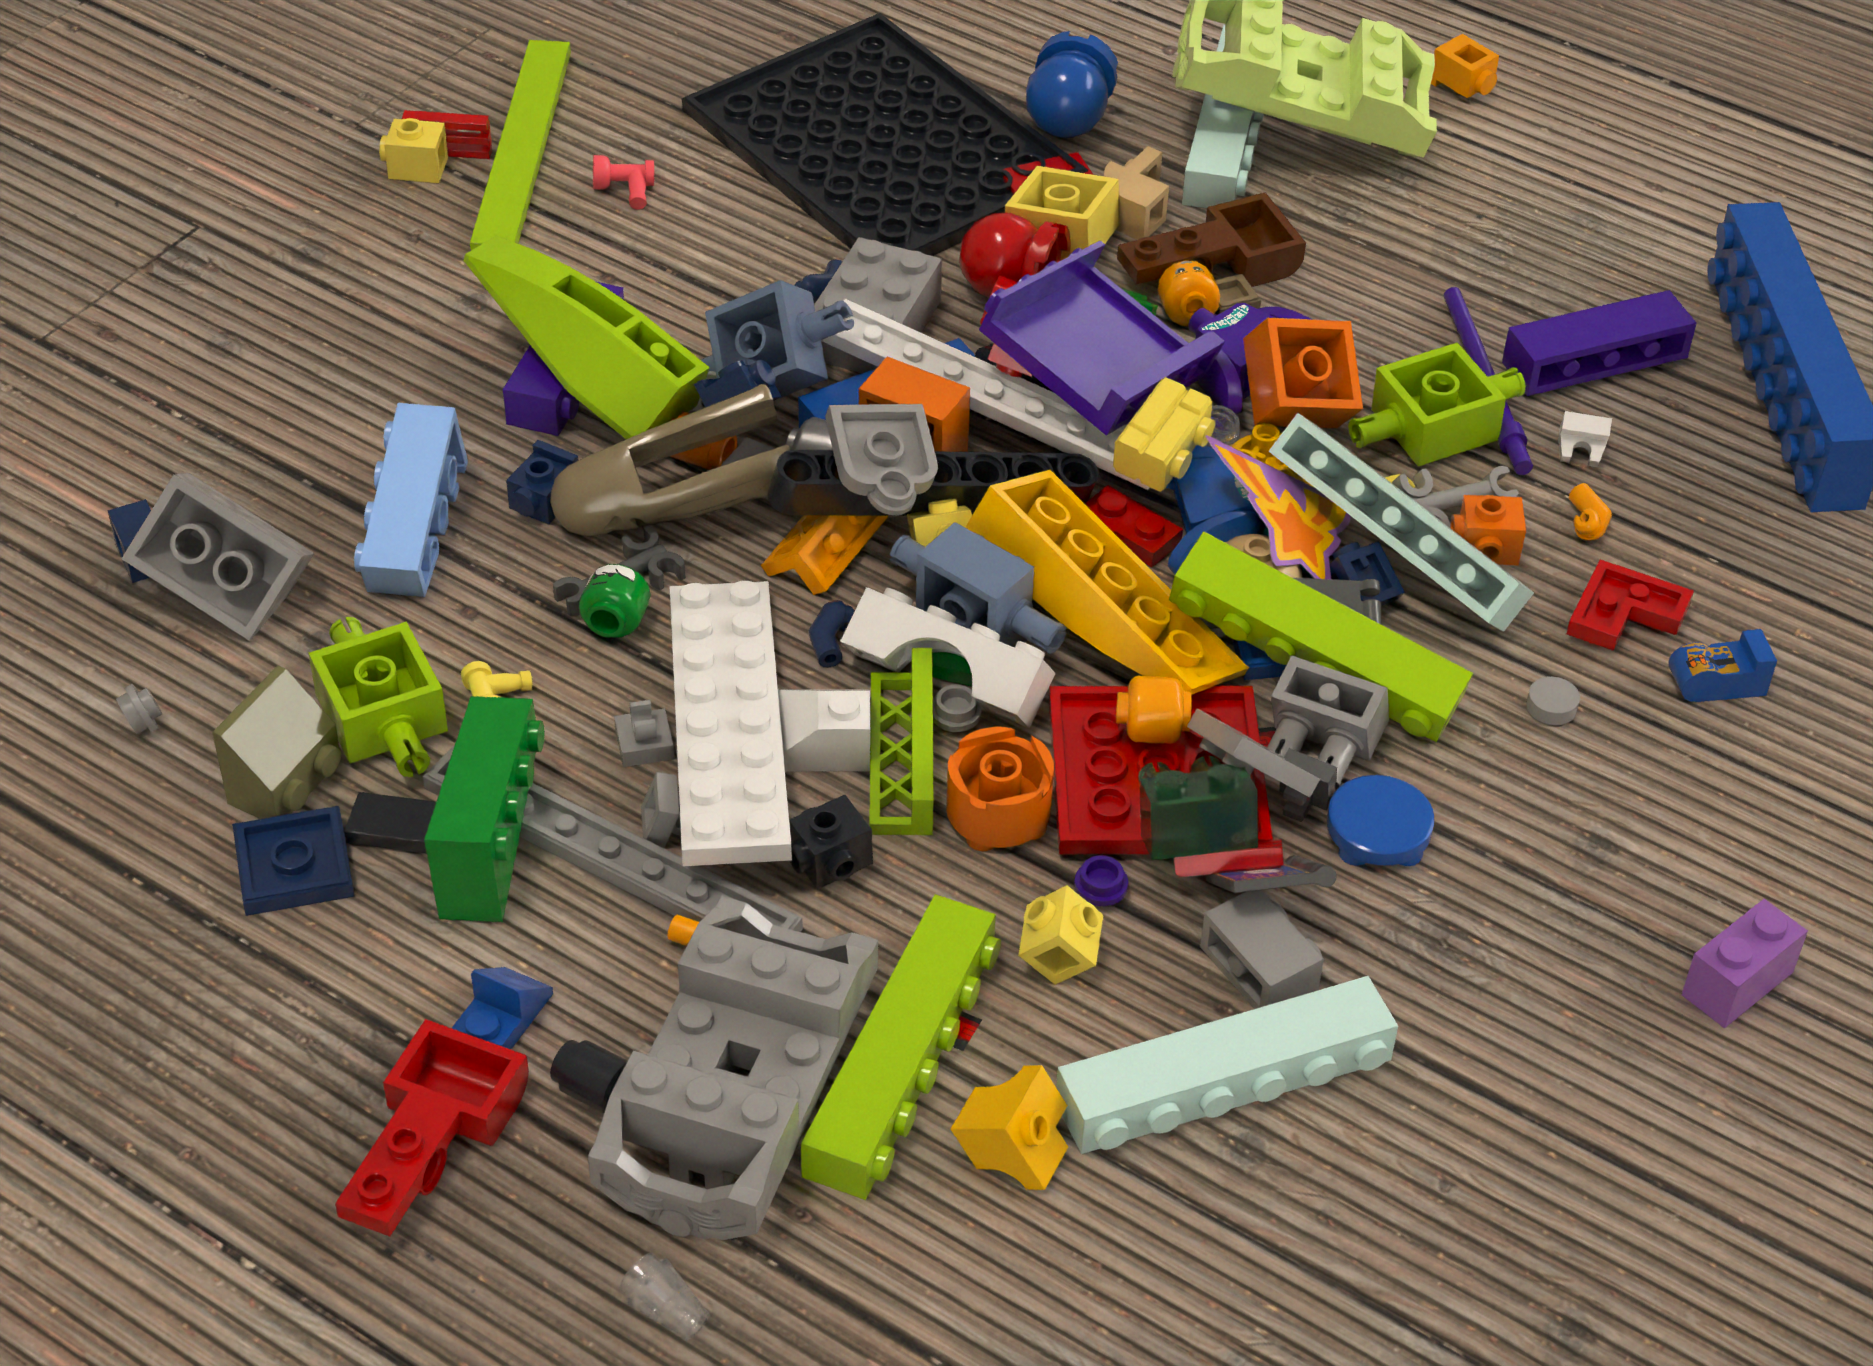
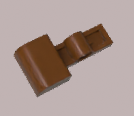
M1264 192L1207 207L1205 223L1119 244L1117 260L1136 285L1160 279L1164 271L1174 263L1187 260L1196 261L1206 266L1211 273L1215 264L1227 262L1236 275L1243 274L1251 287L1287 278L1295 273L1303 263L1306 242L1267 193Z

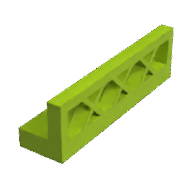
M912 648L911 673L871 672L869 826L872 829V835H933L932 648ZM881 690H911V696L895 706L881 696ZM894 723L899 724L910 733L897 744L882 734L883 731ZM880 749H882V750L884 751V753L881 754V755H880ZM895 760L911 771L897 782L881 772ZM880 787L885 790V791H883L881 794H880ZM897 799L911 810V817H880V810Z

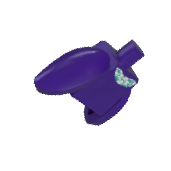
M1237 303L1217 316L1205 308L1198 309L1192 315L1188 327L1196 335L1195 339L1212 330L1225 341L1208 373L1199 379L1197 383L1221 409L1226 418L1241 413L1243 399L1250 396L1243 338L1266 318H1311L1282 307H1262L1257 309L1246 303Z

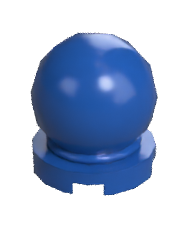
M1064 31L1050 37L1042 46L1035 65V71L1030 75L1026 87V107L1035 124L1050 135L1064 138H1074L1090 132L1104 116L1108 98L1113 94L1118 78L1116 71L1118 61L1107 44L1093 35H1089L1088 39L1080 36H1069L1070 31Z

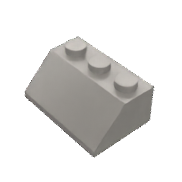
M181 473L173 474L121 559L247 640H252L289 595L313 557L314 552L192 474Z

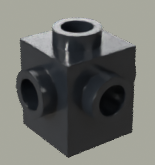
M845 794L818 807L809 808L800 815L789 819L792 860L789 861L798 874L805 872L817 890L835 881L845 880L855 872L873 864L872 829Z

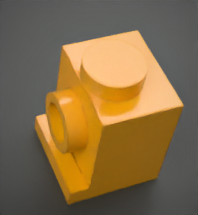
M1464 34L1435 48V68L1431 81L1433 86L1436 87L1442 83L1466 98L1476 93L1487 95L1492 91L1497 82L1498 54Z

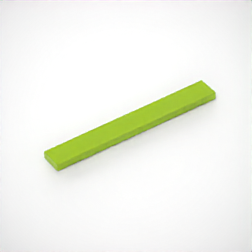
M529 39L470 240L471 250L496 235L519 244L571 55L570 42Z

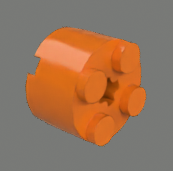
M1007 727L979 729L969 733L959 741L958 749L953 755H950L948 760L946 811L951 825L959 834L966 838L969 847L982 852L989 851L994 847H1013L1030 840L1039 839L1046 833L1051 815L1054 762L1048 748L1032 735L1031 741L1015 736V729Z

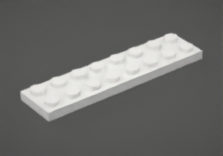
M738 581L736 583L723 584L690 583L682 586H670L683 866L792 860L769 582Z

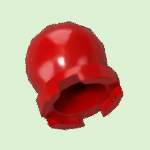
M994 213L976 221L962 238L959 257L962 274L975 292L989 298L999 275L1018 282L1027 274L1033 276L1042 271L1052 261L1057 263L1061 261L1062 251L1070 252L1071 249L1070 231L1066 225L1045 221L1037 230L1030 220L1013 213Z

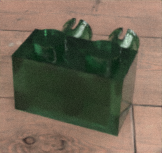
M1204 756L1198 758L1192 764L1190 773L1170 770L1162 762H1157L1159 772L1155 771L1152 762L1145 765L1138 776L1140 785L1141 837L1151 859L1159 860L1258 848L1257 788L1245 767L1222 764L1214 756H1209L1211 766L1207 765Z

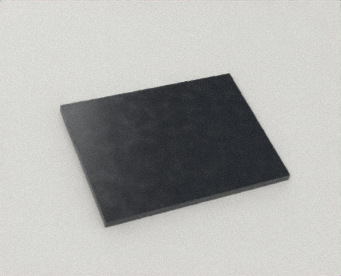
M881 13L682 98V111L849 249L853 247L858 237L934 256L961 243L963 236L976 221L994 213H1005V205L1013 196L1011 192L1013 178L1008 171L1004 170L1005 168L1012 167L1018 174L1029 176L1032 171L1022 170L1017 166L1039 161L1041 166L1045 167L1044 159L1059 156L1074 168L1069 171L1079 173L1088 171L1087 168ZM1003 175L1007 177V183L1003 180Z

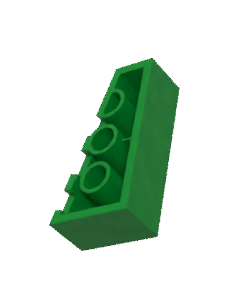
M470 697L424 839L439 919L503 922L528 791L534 779L536 752L542 751L544 745V723L541 720H536L533 699Z

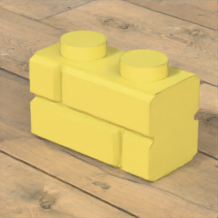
M1167 377L1161 379L1115 441L1113 459L1115 471L1133 480L1138 478L1142 484L1159 492L1167 487L1173 477L1181 479L1190 466L1192 451L1195 446L1204 447L1208 443L1205 436L1211 437L1214 431L1215 420L1211 419L1213 404L1211 398L1193 389L1188 391L1184 385Z

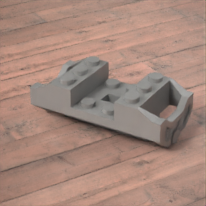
M720 896L715 908L698 923L678 962L679 994L648 1055L637 1051L632 1052L609 1097L595 1143L588 1154L591 1184L626 1211L641 1215L650 1223L660 1225L665 1231L675 1236L685 1237L693 1235L702 1239L717 1238L727 1240L757 1234L878 969V940L852 932L823 939L774 925L748 903ZM737 1067L750 1070L749 1076L736 1074ZM623 1140L667 1153L669 1157L670 1178L650 1172L624 1152ZM693 1171L704 1174L705 1188L691 1185ZM735 1174L740 1175L735 1184H731Z

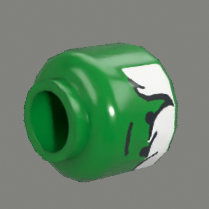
M607 564L599 567L590 576L580 597L579 611L581 618L593 632L600 636L622 638L630 635L640 625L649 606L651 597L649 585L641 574L630 567L621 564Z

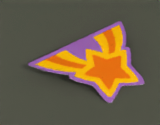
M1206 435V439L1224 464L1249 492L1247 494L1249 501L1267 526L1272 562L1276 566L1301 564L1314 579H1331L1329 556L1339 547L1341 539L1337 534L1349 525L1351 515L1316 488Z

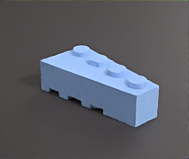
M397 403L394 420L387 421L385 425L384 461H378L375 466L374 486L377 491L374 502L368 501L365 508L364 526L367 533L364 543L359 542L356 546L354 567L356 572H361L367 592L425 597L439 555V542L435 534L445 535L449 524L448 502H456L459 492V483L456 482L457 473H465L468 459L454 407Z

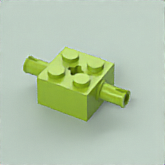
M1456 342L1377 367L1371 408L1374 413L1361 418L1351 419L1348 424L1349 434L1352 442L1356 443L1357 448H1363L1366 445L1393 437L1419 467L1498 441L1505 402L1507 399L1524 395L1525 380L1522 373H1518V369L1515 367L1487 377L1459 343Z
M345 617L351 630L350 633L346 631L341 619L337 620L329 630V635L335 644L309 652L308 654L316 697L323 711L336 724L338 741L349 764L390 751L397 764L396 767L402 776L414 777L413 771L407 762L408 760L412 761L418 775L423 773L430 765L431 759L427 751L424 750L420 740L447 732L448 726L443 689L407 621L364 634L362 626L356 618Z

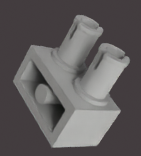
M1291 656L1271 695L1276 731L1267 748L1284 757L1289 748L1300 752L1306 739L1324 745L1318 760L1337 767V790L1353 756L1370 761L1389 722L1387 687Z

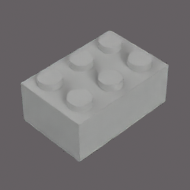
M858 237L815 303V312L831 306L837 301L847 299L921 333L941 301L942 258ZM821 341L826 364L859 373H865L877 368V366Z

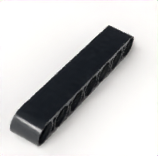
M790 450L781 454L777 460L767 498L770 505L777 511L788 515L907 516V514L929 511L928 503L946 499H957V505L968 507L973 515L990 485L1051 470L1085 504L1089 500L1097 482L1099 470L1090 458L1075 453L935 451L938 471L931 487L926 492L917 494L915 503L908 512L902 515H888L877 510L870 503L867 496L855 494L842 484L838 475L833 450Z

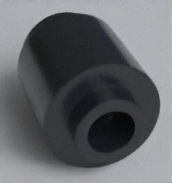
M569 1040L557 1052L552 1062L550 1077L554 1082L558 1083L561 1092L605 1113L609 1097L628 1060L588 1040L581 1041L580 1043L575 1040Z

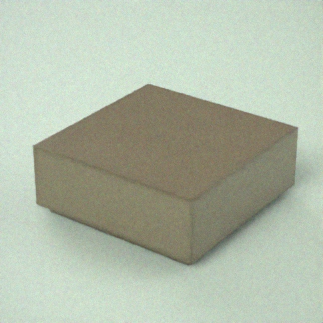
M1243 274L1215 280L1220 293L1219 307L1215 312L1216 316L1237 303H1246L1257 309L1260 308L1261 299Z

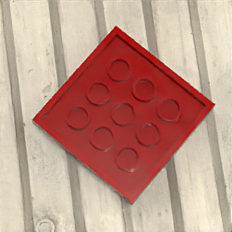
M1049 686V715L1052 758L1054 762V790L1059 854H1174L1177 849L1273 840L1265 775L1263 772L1254 768L1251 775L1247 776L1224 763L1219 757L1201 748L1199 745L1204 737L1191 729L1189 732L1181 731L1180 738L1171 744L1132 741L1127 735L1126 724L1116 723L1117 693H1128V686ZM1213 686L1191 695V718L1196 709H1199L1260 743L1253 686Z

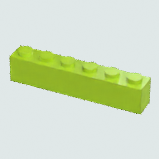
M1204 531L1174 576L1169 601L1175 603L1185 614L1192 617H1201L1220 627L1230 638L1237 641H1246L1265 651L1275 662L1287 665L1290 657L1295 656L1387 687L1389 718L1400 723L1412 735L1426 737L1437 743L1461 702L1473 673Z
M934 894L801 1142L802 1178L866 1200L876 1180L883 1182L886 1179L895 1155L893 1146L898 1136L907 1137L916 1117L917 1105L915 1103L920 1093L928 1094L931 1091L939 1068L937 1060L942 1050L950 1052L955 1044L960 1028V1020L958 1018L963 1009L970 1011L973 1008L980 991L981 979L979 977L984 969L992 970L997 961L1001 948V939L995 937L996 914Z

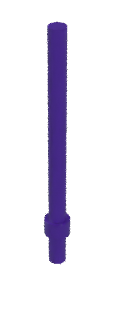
M1457 287L1447 289L1443 296L1466 353L1487 377L1494 375L1495 372L1460 289ZM1506 401L1498 444L1502 452L1508 454L1516 474L1525 475L1533 469L1532 461L1526 449L1528 440L1522 425L1514 420Z

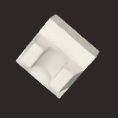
M1565 411L1558 437L1560 462L1570 463L1573 450L1577 447H1583L1589 452L1588 466L1598 467L1610 436L1612 418Z

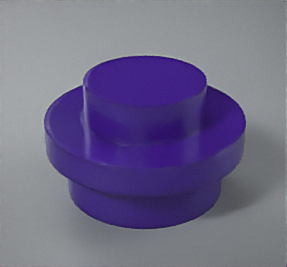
M1094 856L1087 859L1076 872L1074 887L1076 893L1092 905L1111 906L1120 902L1127 894L1128 877L1122 865L1114 858Z

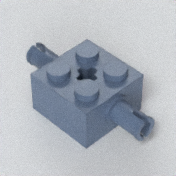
M779 280L705 312L712 355L700 360L710 367L709 371L716 372L717 378H720L718 372L734 362L742 360L745 365H751L758 360H763L773 370L776 379L775 385L781 395L780 398L828 379L821 340L852 329L854 327V320L844 321L843 319L853 316V313L848 304L842 300L815 312L812 292Z
M956 522L926 547L914 541L908 535L901 536L893 545L890 552L892 557L890 562L917 576L916 608L926 612L929 605L941 608L957 618L956 624L971 629L973 623L983 625L997 632L1001 636L1000 642L1014 648L1017 641L1025 643L1028 640L1042 648L1046 653L1053 654L1063 643L1066 632H1064L1067 629L1066 626L1033 609L1034 566L1028 564L1022 558L1012 555L989 542L983 536L966 529Z

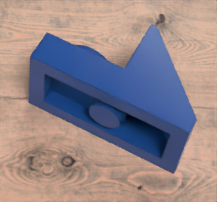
M507 967L474 969L471 973L474 1000L456 1021L452 1029L512 1049L553 995V987Z

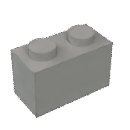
M1262 890L1246 891L1204 912L1200 948L1254 1009L1319 990L1324 958L1318 946L1311 939L1305 938L1289 921L1281 905L1272 902Z

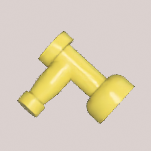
M475 661L467 664L461 671L463 685L468 690H471L472 696L500 697L495 694L509 693L519 689L521 692L532 690L530 670L519 671L518 674H492L491 668L487 663Z

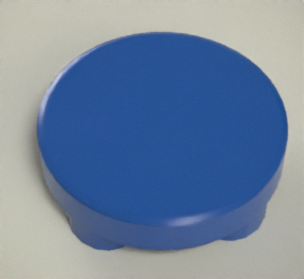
M1367 775L1347 781L1334 792L1328 808L1327 828L1332 840L1339 847L1338 854L1340 858L1349 865L1360 866L1369 863L1384 866L1397 864L1414 866L1421 861L1423 852L1430 843L1435 819L1430 802L1413 785L1390 776Z

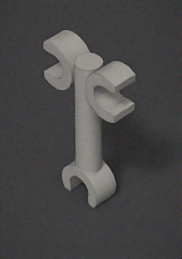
M1506 466L1494 468L1480 482L1430 494L1428 493L1431 492L1433 487V479L1426 468L1421 469L1413 476L1417 489L1409 484L1405 473L1400 474L1392 481V484L1449 528V519L1441 510L1461 506L1463 495L1516 497L1519 494L1517 489L1504 491L1497 484L1498 480L1510 472Z

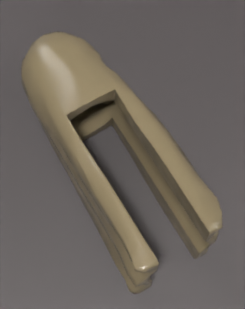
M761 384L749 391L585 456L567 466L555 478L551 490L550 503L557 521L571 533L583 536H599L613 530H636L638 527L660 522L688 519L722 510L751 499L768 496V489L777 460L781 454L790 451L788 445L720 466L647 494L644 493L636 467L777 422V414L770 389L766 385Z

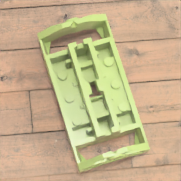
M1283 0L1189 1L1178 40V56L1172 74L1176 78L1175 87L1177 89L1198 91L1211 95L1214 100L1368 145L1375 143L1398 150V153L1402 155L1424 158L1437 133V119L1429 116V89L1435 68L1434 54L1423 51L1402 29L1396 28L1384 21L1375 22L1362 18L1349 44L1333 36H1322L1302 30L1293 24H1282ZM1204 18L1225 24V46L1222 52L1201 49ZM1403 77L1409 79L1404 102Z

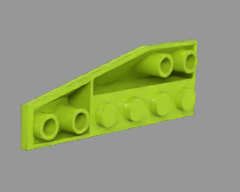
M497 235L465 254L463 261L563 387L625 439L665 424L672 418H677L683 412L688 413L698 405L700 396L694 384L707 378L710 367L642 312L606 287L570 266L534 249Z

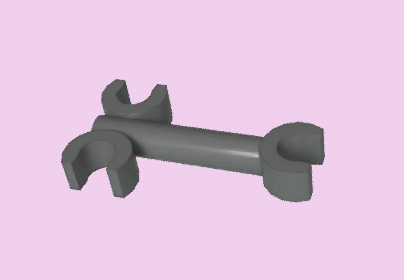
M649 525L643 527L645 543H635L627 535L622 537L623 554L627 560L618 564L630 567L639 574L648 571L649 583L653 588L657 590L664 589V572L674 573L680 580L686 578L684 559L676 553L667 552L666 548L659 544L658 532ZM563 577L553 584L554 599L558 602L567 598V614L570 617L580 615V597L590 577L584 580L577 577Z

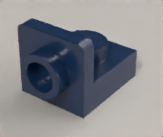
M1379 541L1364 547H1360L1358 542H1354L1332 554L1334 559L1330 564L1332 580L1337 578L1339 580L1354 581L1375 579L1380 582L1379 595L1366 597L1360 594L1361 601L1375 599L1380 601L1382 606L1398 600L1405 593Z

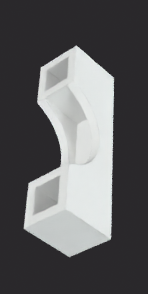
M866 587L840 641L853 654L894 672H900L912 661V648H932V652L957 654L965 658L970 666L972 673V697L985 710L1030 728L1055 676V672L1043 660L1044 652L1021 641H1017L1015 648L999 641L1001 636L997 632L977 623H973L971 629L955 623L957 618L954 615L936 606L929 605L927 612L911 606L913 600L897 590L886 588L882 594Z

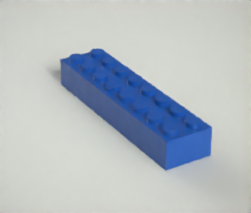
M1781 203L1728 204L1724 222L1719 223L1717 227V249L1715 257L1710 258L1708 262V280L1717 289L1720 309L1723 313H1727L1731 323L1732 337L1734 341L1739 342L1743 351L1744 366L1746 370H1751L1754 377L1757 397L1759 400L1764 401L1767 408L1770 428L1778 434L1783 459L1785 462L1790 463L1794 472L1796 490L1799 494H1803L1810 512L1865 510L1873 488V404Z

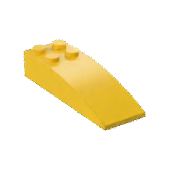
M1051 470L990 485L965 528L983 536L989 542L1034 566L1032 599L1072 632L1102 653L1142 676L1178 678L1183 685V690L1191 691V695L1245 675L1249 667L1199 617L1185 614L1175 603L1169 601L1171 589Z

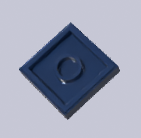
M339 806L232 824L246 916L355 897Z

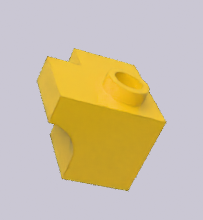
M1024 1065L1014 1077L1000 1085L975 1087L950 1130L976 1169H991L1004 1172L1018 1180L1026 1190H1045L1068 1149V1145L1056 1128L1068 1105L1042 1065Z

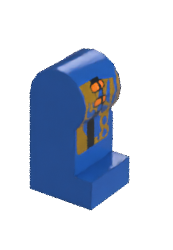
M1762 629L1742 631L1739 641L1715 643L1710 646L1701 642L1685 644L1675 650L1668 660V666L1682 695L1691 702L1767 696L1777 664V659Z

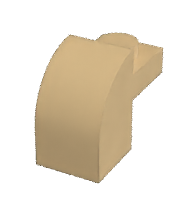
M1147 146L1134 159L1128 160L1125 166L1110 161L1104 170V177L1119 179V226L1116 230L1137 240L1149 237L1166 221L1169 185L1160 182L1161 151Z

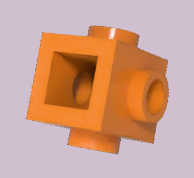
M1463 495L1460 514H1452L1450 528L1496 564L1519 566L1526 534L1522 497Z

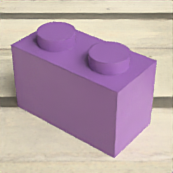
M1766 899L1761 900L1694 953L1681 995L1723 1028H1726L1794 972L1808 930Z

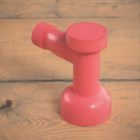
M593 155V190H605L610 186L611 181H628L630 207L636 210L643 209L647 204L646 186H654V160H645V164H611L607 156Z

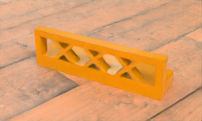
M803 515L761 564V567L769 577L794 569L813 595L825 592L888 516Z

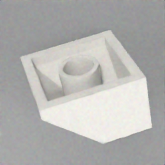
M869 689L778 690L785 772L870 771Z

